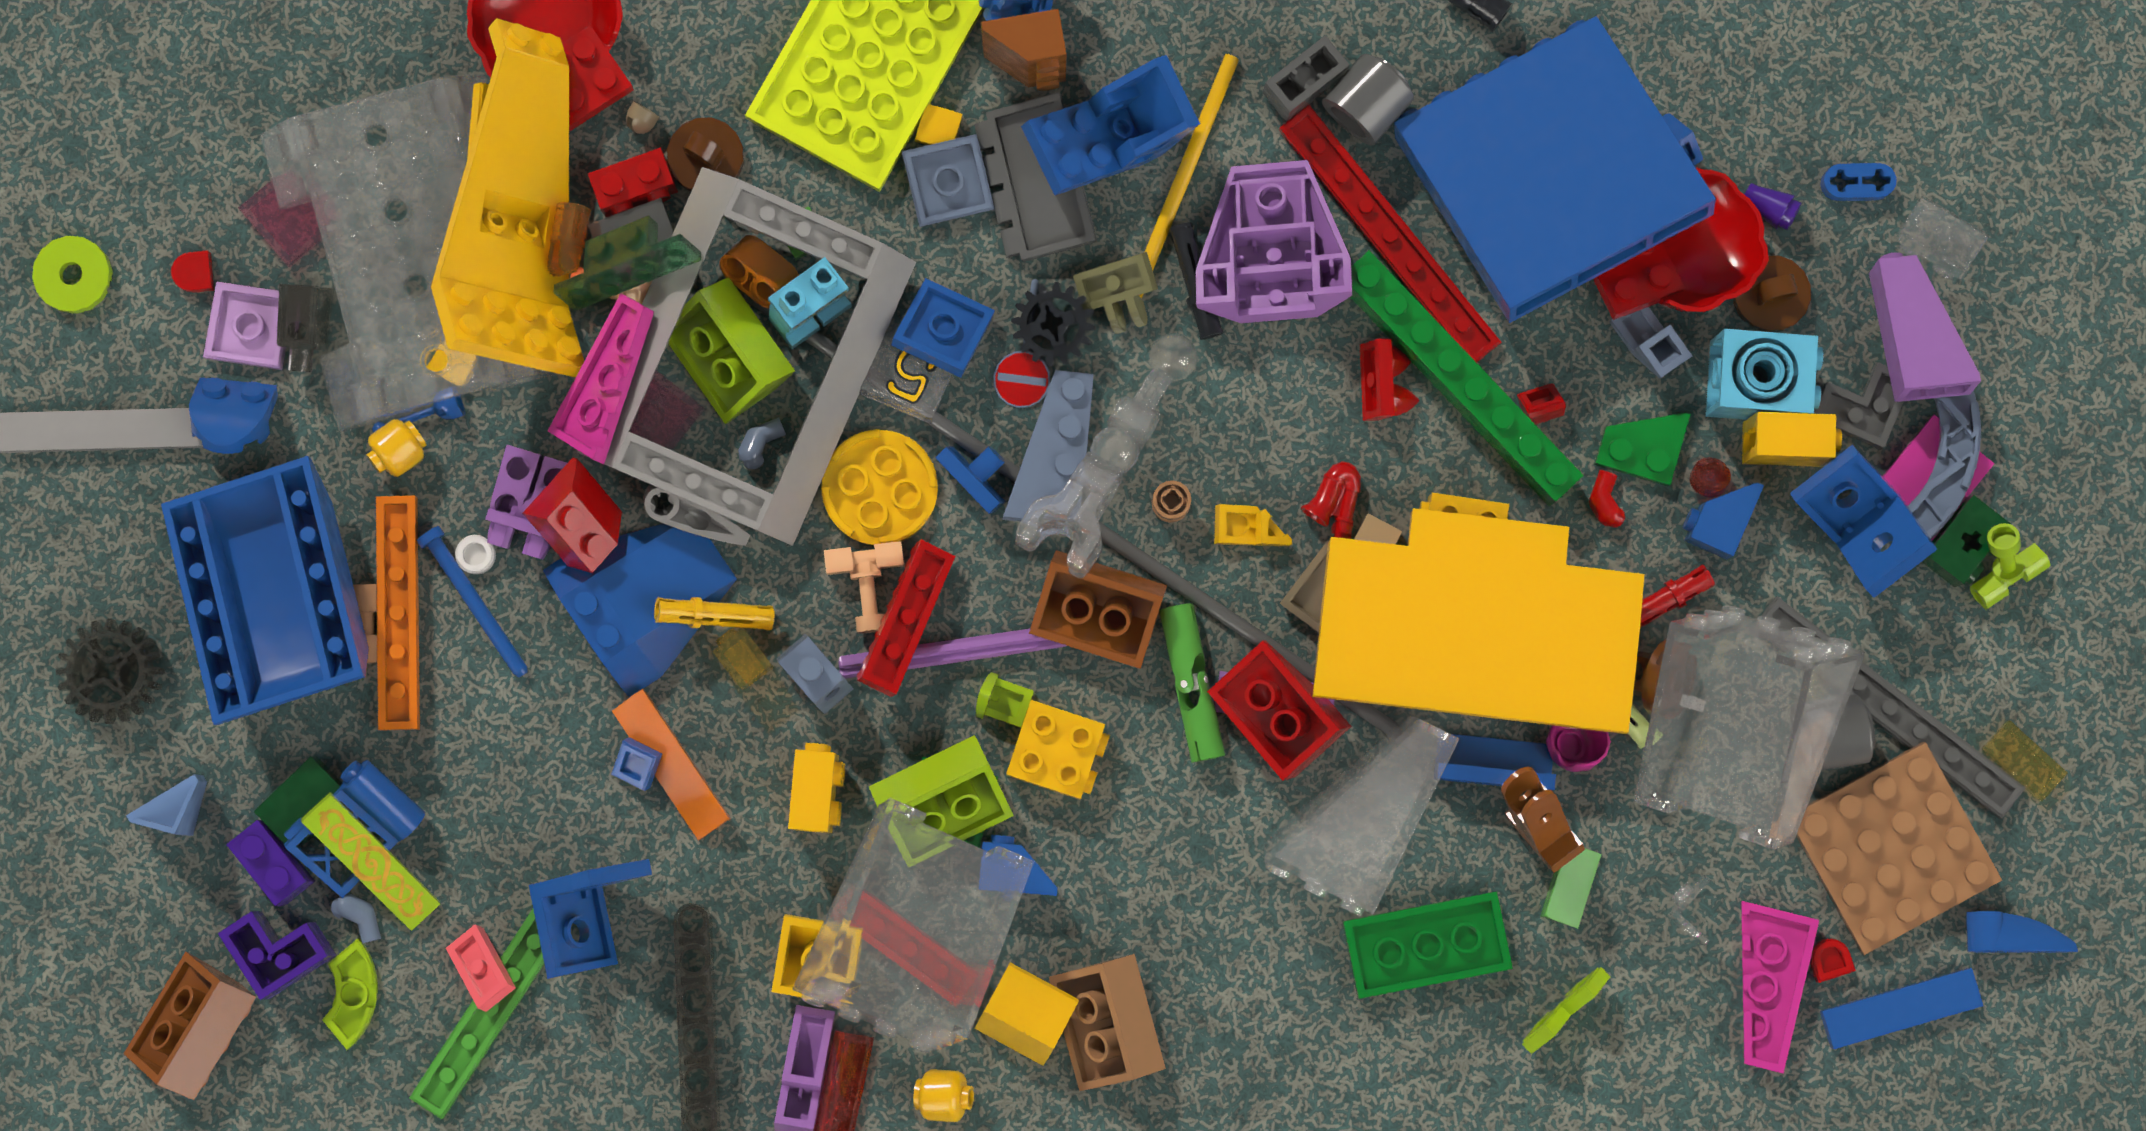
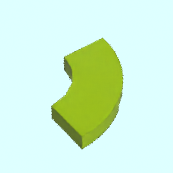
M360 938L356 939L328 963L335 977L336 995L332 1008L322 1021L346 1050H349L364 1034L372 1019L377 1001L378 983L375 966L368 949L362 944Z

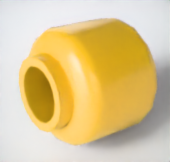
M393 419L368 437V444L372 451L367 453L366 456L379 474L386 470L390 475L399 477L424 459L423 448L427 444L409 420L403 423L399 419Z
M930 1069L924 1074L923 1078L916 1080L913 1094L914 1107L916 1110H920L922 1117L926 1120L958 1122L963 1117L966 1109H972L974 1089L973 1086H967L964 1074L959 1071Z

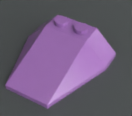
M1308 160L1231 167L1196 268L1197 308L1238 323L1318 317L1353 295L1351 258Z

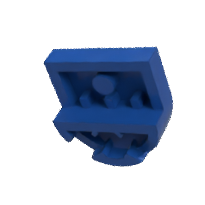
M200 377L189 403L192 437L196 436L200 439L204 449L223 454L240 453L243 451V445L255 440L262 444L270 434L269 419L278 397L277 385Z

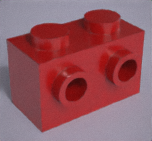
M661 147L587 173L600 210L605 218L659 198L665 202L671 198L670 195L678 192Z

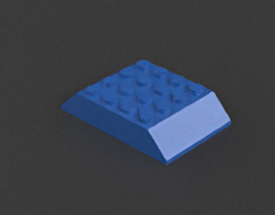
M309 456L161 504L214 725H220L365 678L369 646L333 503Z

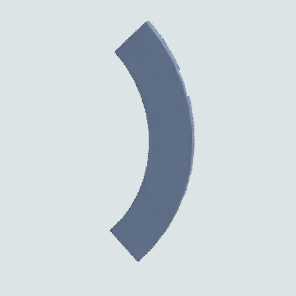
M1974 390L1970 395L1934 398L1940 425L1937 458L1927 483L1918 496L1908 505L1930 539L1936 536L1947 524L1961 504L1977 466L1981 441V420L1979 404L1976 401Z

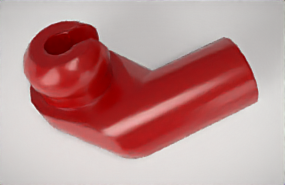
M1599 470L1589 498V506L1602 525L1618 528L1625 520V512L1619 508L1611 495L1618 476L1608 471Z

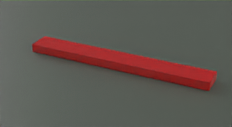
M1310 105L1279 127L1280 133L1302 160H1308L1314 175L1406 289L1476 363L1502 343Z

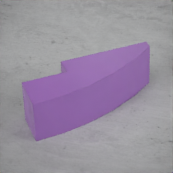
M796 1005L774 1121L775 1131H815L835 1011Z

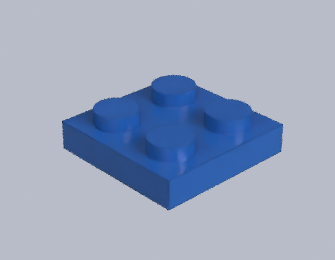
M925 278L898 327L891 346L962 378L993 319L995 310Z

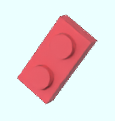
M475 924L446 947L478 1009L487 1012L516 988L484 928Z

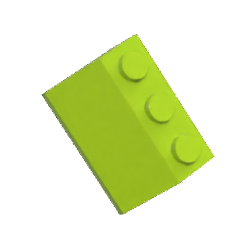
M729 277L695 293L685 304L668 342L725 424L775 391L795 372L792 365Z
M975 735L869 786L878 810L908 867L1014 816Z

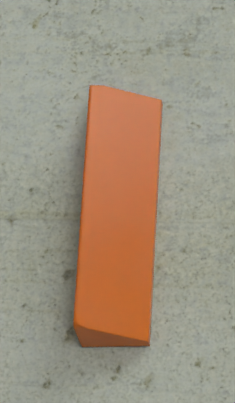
M641 689L612 710L630 738L662 753L655 777L698 841L731 819L645 689Z

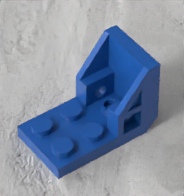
M1167 55L1149 61L1103 87L1088 101L1030 119L1021 128L1054 195H1058L1139 167L1158 158L1200 125V122Z

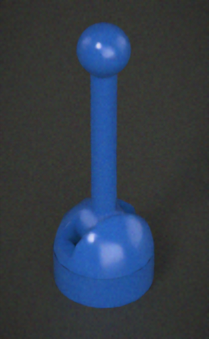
M453 386L439 392L434 398L432 407L399 418V420L403 423L408 420L414 422L433 414L445 420H452L464 416L466 412L460 393ZM375 423L373 425L372 432L374 433L376 430L384 426L385 423Z

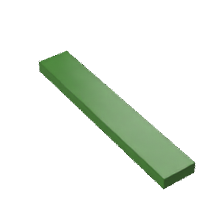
M533 909L500 958L516 988L487 1012L478 1009L474 1001L471 1002L409 1097L440 1119L445 1118L544 966Z

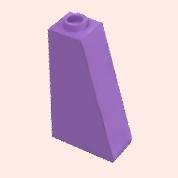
M1902 253L1883 255L1869 272L1894 401L1901 402L1970 395L1981 382L1980 373L1917 255L1903 256Z

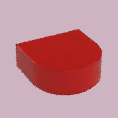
M208 250L188 252L178 256L171 267V276L174 283L184 291L191 293L214 291L211 252Z
M1822 939L1814 944L1810 965L1816 983L1856 971L1850 952L1841 941Z

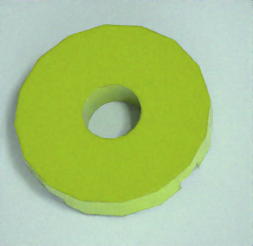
M64 236L52 240L41 249L34 261L32 279L36 292L46 304L62 312L78 314L93 309L104 300L108 293L107 289L110 286V281L112 282L113 271L108 256L97 244L84 237ZM70 265H79L82 270L80 281L73 285L66 284L63 280L64 270Z

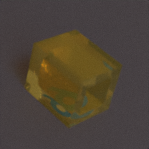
M732 628L715 641L719 647L712 651L743 691L774 668L773 664L744 628L738 632Z

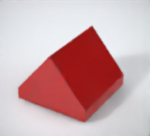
M1553 383L1517 394L1521 410L1534 424L1564 416L1566 403Z

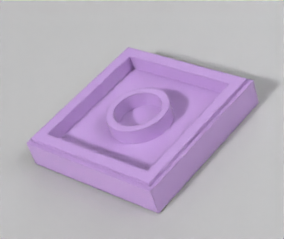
M216 282L203 357L210 360L282 370L286 345L283 342L278 345L284 319L283 308L280 307L279 309L280 298L282 302L280 291ZM283 292L288 338L295 294L291 293L292 304L290 307L289 292Z

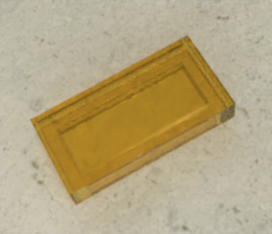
M2007 720L1981 748L2012 778L2023 785L2039 802H2042L2068 774L2010 720Z

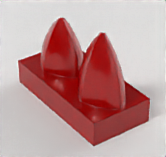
M1375 339L1360 344L1363 421H1379L1401 415L1411 410L1419 402V399L1407 388L1393 383V377L1405 371L1411 361L1401 350L1392 346V339Z

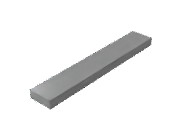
M189 408L0 413V453L203 448L202 441L196 436L192 437Z

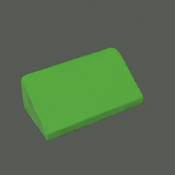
M1585 848L1582 853L1553 874L1540 917L1578 929L1601 854Z

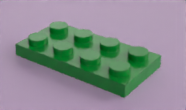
M1497 891L1342 921L1357 999L1513 969Z

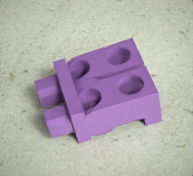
M506 445L490 509H488L485 520L491 522L487 543L509 549L516 529L528 533L522 554L544 560L551 546L522 513L567 464L566 462Z

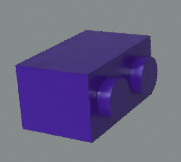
M256 820L226 844L274 906L287 905L315 882L300 861L284 847V843L262 820Z

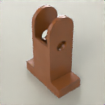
M1532 767L1520 768L1506 779L1501 788V793L1509 809L1505 812V815L1553 873L1585 850L1583 843L1571 831L1557 795L1552 790H1547Z

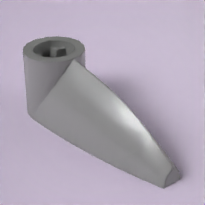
M651 484L644 491L645 510L654 520L702 537L746 546L750 535L724 516ZM660 493H667L670 505L666 507L663 504V509L655 508L653 496L657 494L660 497Z

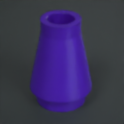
M1752 182L1744 194L1758 208L1762 219L1776 230L1781 227L1788 231L1802 205L1801 202L1794 199L1795 195L1761 187Z

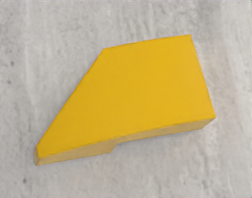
M1219 504L1215 506L1214 544L1292 545V538L1281 531L1273 522L1272 516L1266 509L1260 510L1257 506Z

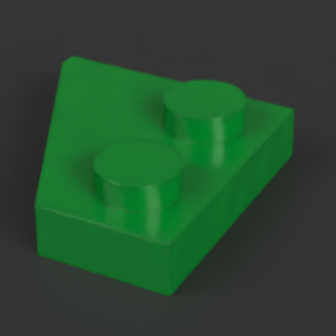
M1680 413L1606 426L1594 465L1664 486H1670L1691 414Z

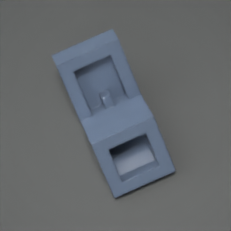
M1649 307L1609 321L1632 355L1659 379L1692 357V354L1672 326L1668 325L1663 328Z

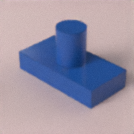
M953 446L945 447L935 457L988 514L995 513L1006 502L987 482L1005 463L1004 459L992 447L988 446L971 464Z

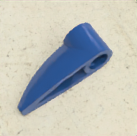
M1999 911L1966 912L1967 952H2078L2074 941L2039 921Z

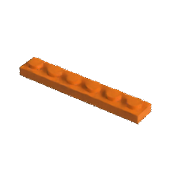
M415 495L376 496L378 730L380 731L420 730L418 543L416 541L418 539V497Z

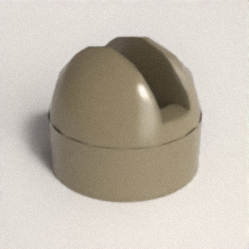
M633 101L627 111L626 124L635 133L645 134L656 125L660 116Z

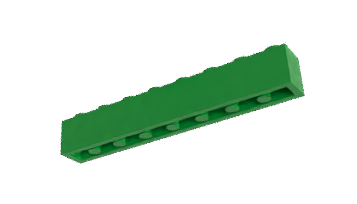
M1370 250L1351 266L1353 295L1350 298L1389 339H1392V342L1549 507L1584 476Z

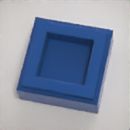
M628 737L622 741L611 775L646 791L651 788L662 753Z

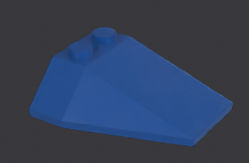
M664 523L619 536L618 545L593 573L568 567L561 558L543 570L561 603L603 665L629 698L661 678L699 629L690 628L688 624L656 623L654 619L656 599L659 597L674 600H690L692 597H700L702 601L719 603L737 580L710 538L695 535Z

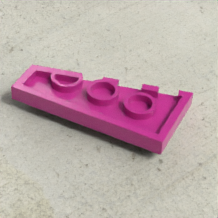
M620 293L548 429V432L602 464L605 463L654 314L653 310Z
M1741 901L1744 1064L1784 1074L1819 920Z

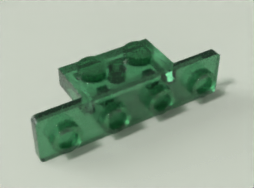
M648 215L585 241L584 273L555 284L553 293L573 310H580L701 261L702 253L681 234L657 242L658 223Z

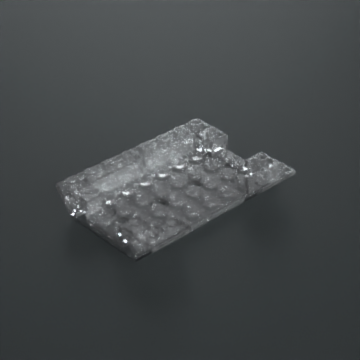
M485 74L440 77L294 116L260 134L279 209L282 210L312 202L350 342L319 357L340 433L415 413V408L484 389L492 392L557 374L448 349L431 289L467 162L473 85L479 82L488 84ZM382 126L387 131L386 141L377 147L370 146L366 139L368 131L372 127ZM394 201H403L407 206L406 216L396 222L389 220L386 214L389 204ZM416 275L423 276L427 280L425 293L417 297L409 295L406 288L408 280ZM435 350L444 351L448 359L446 367L438 372L430 371L427 366V357Z

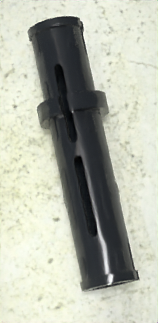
M1192 222L1173 226L1169 229V233L1173 240L1189 296L1186 299L1187 306L1193 310L1200 340L1220 336L1224 331L1221 328L1218 315L1198 309L1196 305V268L1201 255L1193 231Z

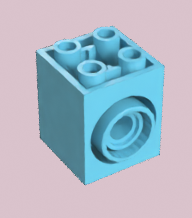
M1723 329L1710 340L1705 417L1746 420L1757 412L1814 414V409L1819 408L1821 401V387L1815 386L1816 370L1820 371L1823 364V348L1818 347V336ZM1753 371L1760 375L1762 383L1755 379Z

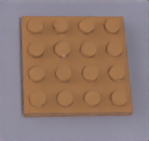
M1926 742L1916 745L1786 816L1863 955L2002 881Z

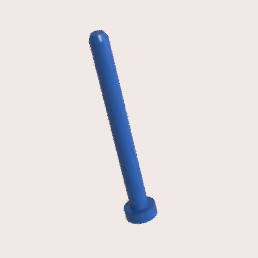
M440 526L427 531L416 540L421 549L429 548L512 673L518 678L522 677L528 672L526 664L441 540L445 533Z

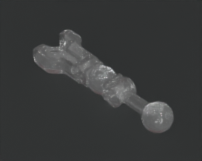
M1173 332L1161 335L1153 343L1149 353V364L1152 367V371L1135 398L1124 395L1118 401L1107 420L1108 427L1102 429L1094 437L1090 447L1091 452H1087L1085 458L1077 466L1062 491L1056 495L1041 497L1030 505L1017 528L1016 546L1026 551H1034L1048 536L1056 534L1067 536L1073 542L1071 550L1067 555L1068 572L1077 578H1084L1102 552L1099 520L1122 483V474L1127 473L1136 465L1140 449H1143L1145 443L1150 439L1157 427L1160 413L1154 409L1171 382L1186 379L1195 369L1198 361L1197 350L1193 342L1185 335Z

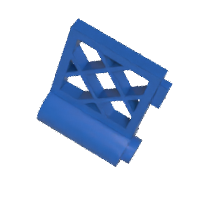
M357 760L352 762L341 774L340 778L343 780V783L333 794L352 811V814L357 819L359 817L367 824L364 826L370 832L375 831L385 840L382 844L389 851L399 841L409 836L425 816V811L369 760H365L362 763H359ZM300 817L284 833V836L288 839L284 847L343 898L360 880L353 873L342 885L330 875V861L339 859L333 853L330 854V850L326 846L325 854L309 855L297 846L308 834H313L301 822L302 817ZM315 861H325V870Z

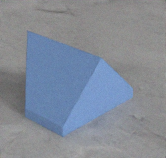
M194 774L126 816L131 823L175 835L193 836L207 781L203 775Z

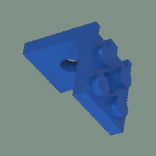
M1853 444L1790 493L1794 501L1837 544L1864 588L1874 598L1937 550L1901 495ZM1852 489L1847 497L1837 499L1841 492ZM1892 541V544L1887 550L1880 552L1881 548L1886 543Z
M649 859L590 869L529 885L547 979L618 964L603 887L652 875ZM572 923L579 929L580 937L578 942L571 935Z

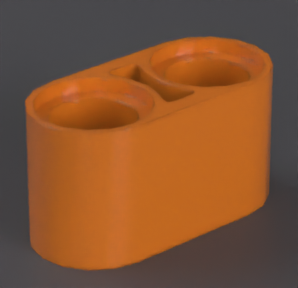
M753 235L744 236L722 256L719 262L720 269L726 278L729 277L736 287L756 303L768 309L769 305H771L768 297L799 276L796 268L764 241Z

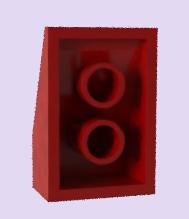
M1262 640L1207 691L1282 781L1298 776L1352 727L1329 699L1312 697L1313 684L1266 640Z

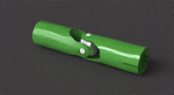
M1193 603L1161 609L1159 613L1171 668L1175 675V687L1191 763L1225 756L1215 704L1213 698L1207 692L1211 687L1205 671L1206 664ZM1189 692H1200L1196 706L1190 701Z

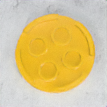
M875 429L855 434L835 449L823 475L821 490L825 509L838 529L858 542L874 545L902 542L916 534L926 524L934 510L938 495V481L930 457L916 441L897 432Z

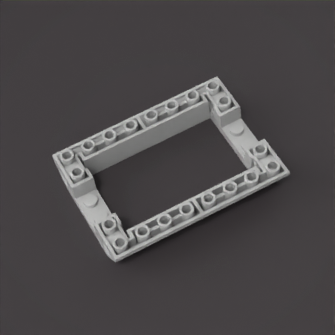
M702 167L642 305L653 310L654 314L604 465L793 546L916 262L884 243L747 182ZM723 216L736 222L737 226L757 235L759 233L764 234L820 260L826 257L834 269L850 276L856 275L866 279L773 494L629 432ZM577 451V453H579V454H581V455H583V456H586V455L583 454L582 452Z

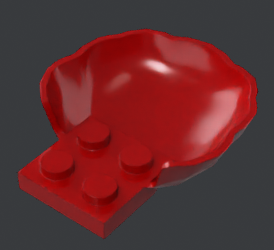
M468 0L466 13L468 19L467 37L474 51L481 57L483 67L490 78L497 56L488 28L496 18L560 37L569 64V131H572L634 91L632 84L609 53L616 41L623 17L621 0Z
M1696 167L1716 198L1714 215L1593 279L1613 320L1657 303L1681 312H1706L1720 306L1725 300L1736 298L1752 288L1757 277L1763 273L1769 261L1768 248L1764 240V224L1761 213L1750 198L1739 191L1737 185L1726 174Z

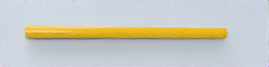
M1225 54L1198 119L1200 125L1193 131L1144 251L1148 254L1152 270L1155 268L1169 229L1175 219L1239 62V59L1233 55Z

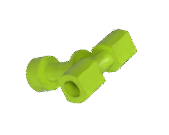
M1998 524L1988 532L1989 550L1997 557L1992 565L1993 571L1970 586L1971 594L1985 610L2008 596V587L2021 578L2029 582L2050 567L2048 556L2035 543L2018 553L2021 548L2020 534L2018 529L2011 524Z

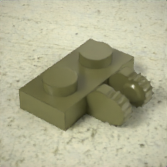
M1147 252L1073 275L1079 297L1084 295L1088 299L1082 306L1083 309H1096L1104 306L1111 329H1113L1115 334L1123 333L1127 328L1126 319L1118 301L1126 299L1131 318L1137 327L1148 324L1146 308L1139 295L1156 290L1158 286Z

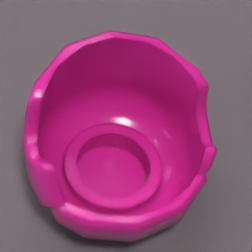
M1554 725L1550 727L1546 739V746L1552 760L1558 766L1570 772L1591 770L1607 756L1611 743L1608 732Z

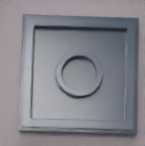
M977 134L902 151L919 227L994 210Z

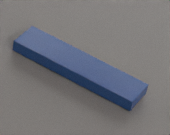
M1966 968L1820 1011L1830 1047L1831 1049H1837L1982 1007L1983 1002L1972 968Z

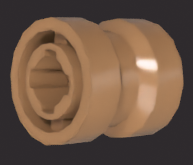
M1174 480L1160 484L1155 490L1152 499V510L1156 517L1168 523L1178 522L1183 519L1191 505V493L1188 488L1181 482Z

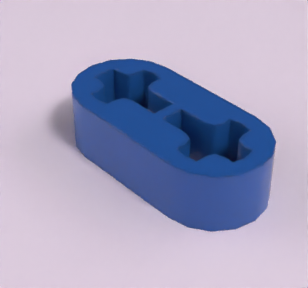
M1849 163L1830 167L1823 174L1820 185L1824 195L1831 200L1871 201L1880 200L1888 196L1896 187L1897 179L1895 172L1886 164ZM1875 172H1877L1880 179L1886 180L1887 184L1882 186L1880 191H1876L1874 184H1862V180L1871 179ZM1837 173H1841L1843 180H1854L1855 184L1846 185L1842 192H1839L1837 185H1831L1830 180L1834 179Z

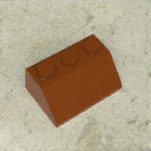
M1059 9L981 22L983 54L990 62L1028 88L1036 86L1037 91L1056 89L1060 86L1059 82L1066 81L1067 53Z
M1056 550L1047 572L1029 634L1141 669L1167 585Z
M185 951L125 1050L124 1055L156 1085L195 1100L201 1088L208 1082L210 1073L219 1058L228 1049L231 1038L240 1023L249 1014L256 996L239 982Z

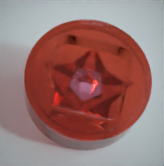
M1707 457L1700 459L1694 465L1689 480L1692 488L1698 494L1713 498L1725 492L1731 480V473L1725 463L1719 459Z

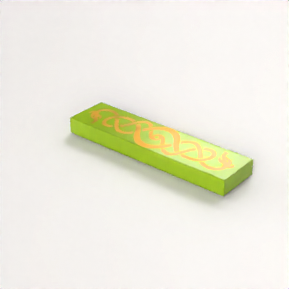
M331 792L301 818V822L411 931L440 905V901Z

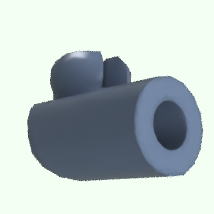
M779 417L755 426L746 432L738 450L739 459L743 461L746 468H759L764 462L761 453L765 444L786 435Z
M346 894L343 898L339 896V898L334 899L331 904L333 915L338 919L344 917L356 923L362 944L381 939L375 911L369 902L353 894Z

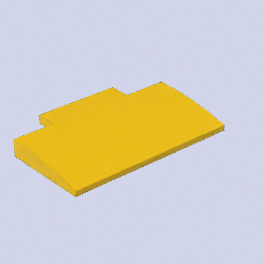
M1413 508L1410 517L1408 546L1331 537L1327 547L1312 697L1627 734L1629 732L1645 574L1566 565L1569 527L1458 513Z

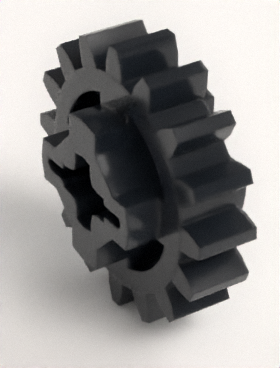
M1054 282L1052 291H1048L1045 285L1041 283L1038 287V295L1035 296L1029 291L1025 292L1026 298L1029 301L1026 305L1016 303L1015 307L1022 312L1021 317L1012 318L1011 322L1019 325L1021 330L1014 333L1013 338L1025 340V343L1020 348L1022 353H1026L1031 349L1034 350L1032 361L1038 362L1042 356H1046L1047 366L1053 367L1055 358L1060 357L1062 363L1067 365L1069 364L1068 355L1070 353L1079 358L1083 356L1079 349L1081 343L1091 346L1092 341L1086 337V332L1095 331L1096 326L1087 323V318L1095 313L1093 309H1083L1082 306L1088 300L1084 295L1077 299L1073 298L1076 288L1070 286L1064 293L1061 292L1060 283ZM1054 299H1062L1069 302L1075 310L1063 312L1057 309ZM1039 304L1041 312L1037 320L1029 323L1033 309ZM1050 312L1057 319H1063V324L1058 326V338L1054 335L1053 331L1044 328V325L1050 322ZM1079 324V330L1075 339L1068 345L1066 337L1071 328ZM1042 336L1048 338L1054 350L1041 348L1033 339Z

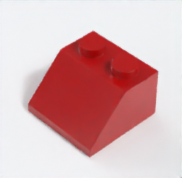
M573 457L522 513L568 567L593 573L618 545L622 511L578 458Z

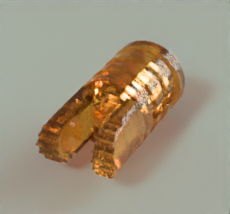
M569 202L557 203L552 235L550 237L549 261H547L548 271L553 277H559L567 273L572 274L579 269V262L585 248L587 228L589 227V218L591 216V209Z

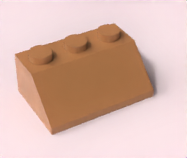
M1135 954L1049 977L1051 985L1079 999L1063 1031L1079 1091L1134 1080L1166 1069Z

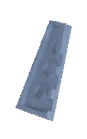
M1055 370L1002 520L1080 527L1094 374Z

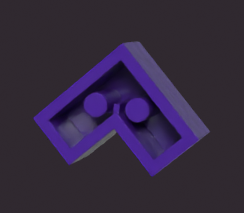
M251 911L218 933L260 1000L271 999L336 956V953L316 922L305 923L282 939H279L262 911Z

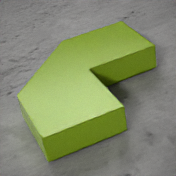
M1597 967L1565 994L1566 997L1552 1011L1547 1012L1534 1025L1523 1039L1522 1045L1533 1054L1555 1037L1572 1014L1596 997L1609 980L1610 975L1602 967Z

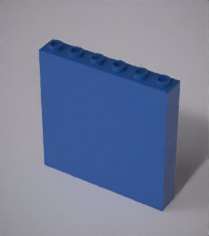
M1597 16L1587 21L1579 20L1566 29L1565 33L1553 39H1542L1529 52L1519 57L1517 55L1508 57L1493 71L1487 74L1479 73L1474 75L1464 86L1453 92L1444 91L1440 93L1430 104L1419 110L1416 108L1410 109L1398 118V121L1394 122L1397 143L1509 323L1714 215L1716 198Z

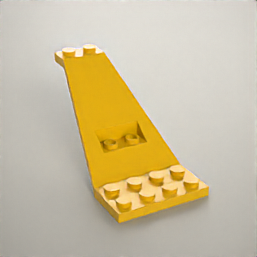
M496 18L488 30L497 58L438 259L431 289L448 349L576 378L584 363V357L569 311L568 293L569 64L560 37Z

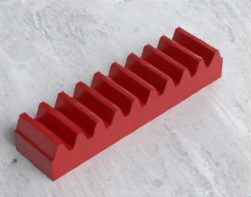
M922 539L916 543L910 552L911 556L905 563V570L899 577V584L892 593L893 598L886 607L887 612L880 621L881 625L875 633V639L869 646V653L863 660V667L856 676L857 681L890 697L895 696L899 690L956 557Z

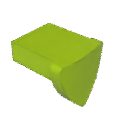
M991 672L980 689L975 716L983 719L985 715L1021 728L1034 691L999 679V674Z

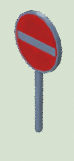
M1037 279L1032 280L1030 292L1035 296L1038 294L1039 286ZM1035 308L1030 315L1029 323L1034 322ZM1016 351L1008 354L996 366L993 375L994 388L999 398L1007 405L1016 408H1029L1040 403L1048 392L1051 383L1050 371L1042 359L1038 362L1032 361L1033 353L1030 351L1026 353Z

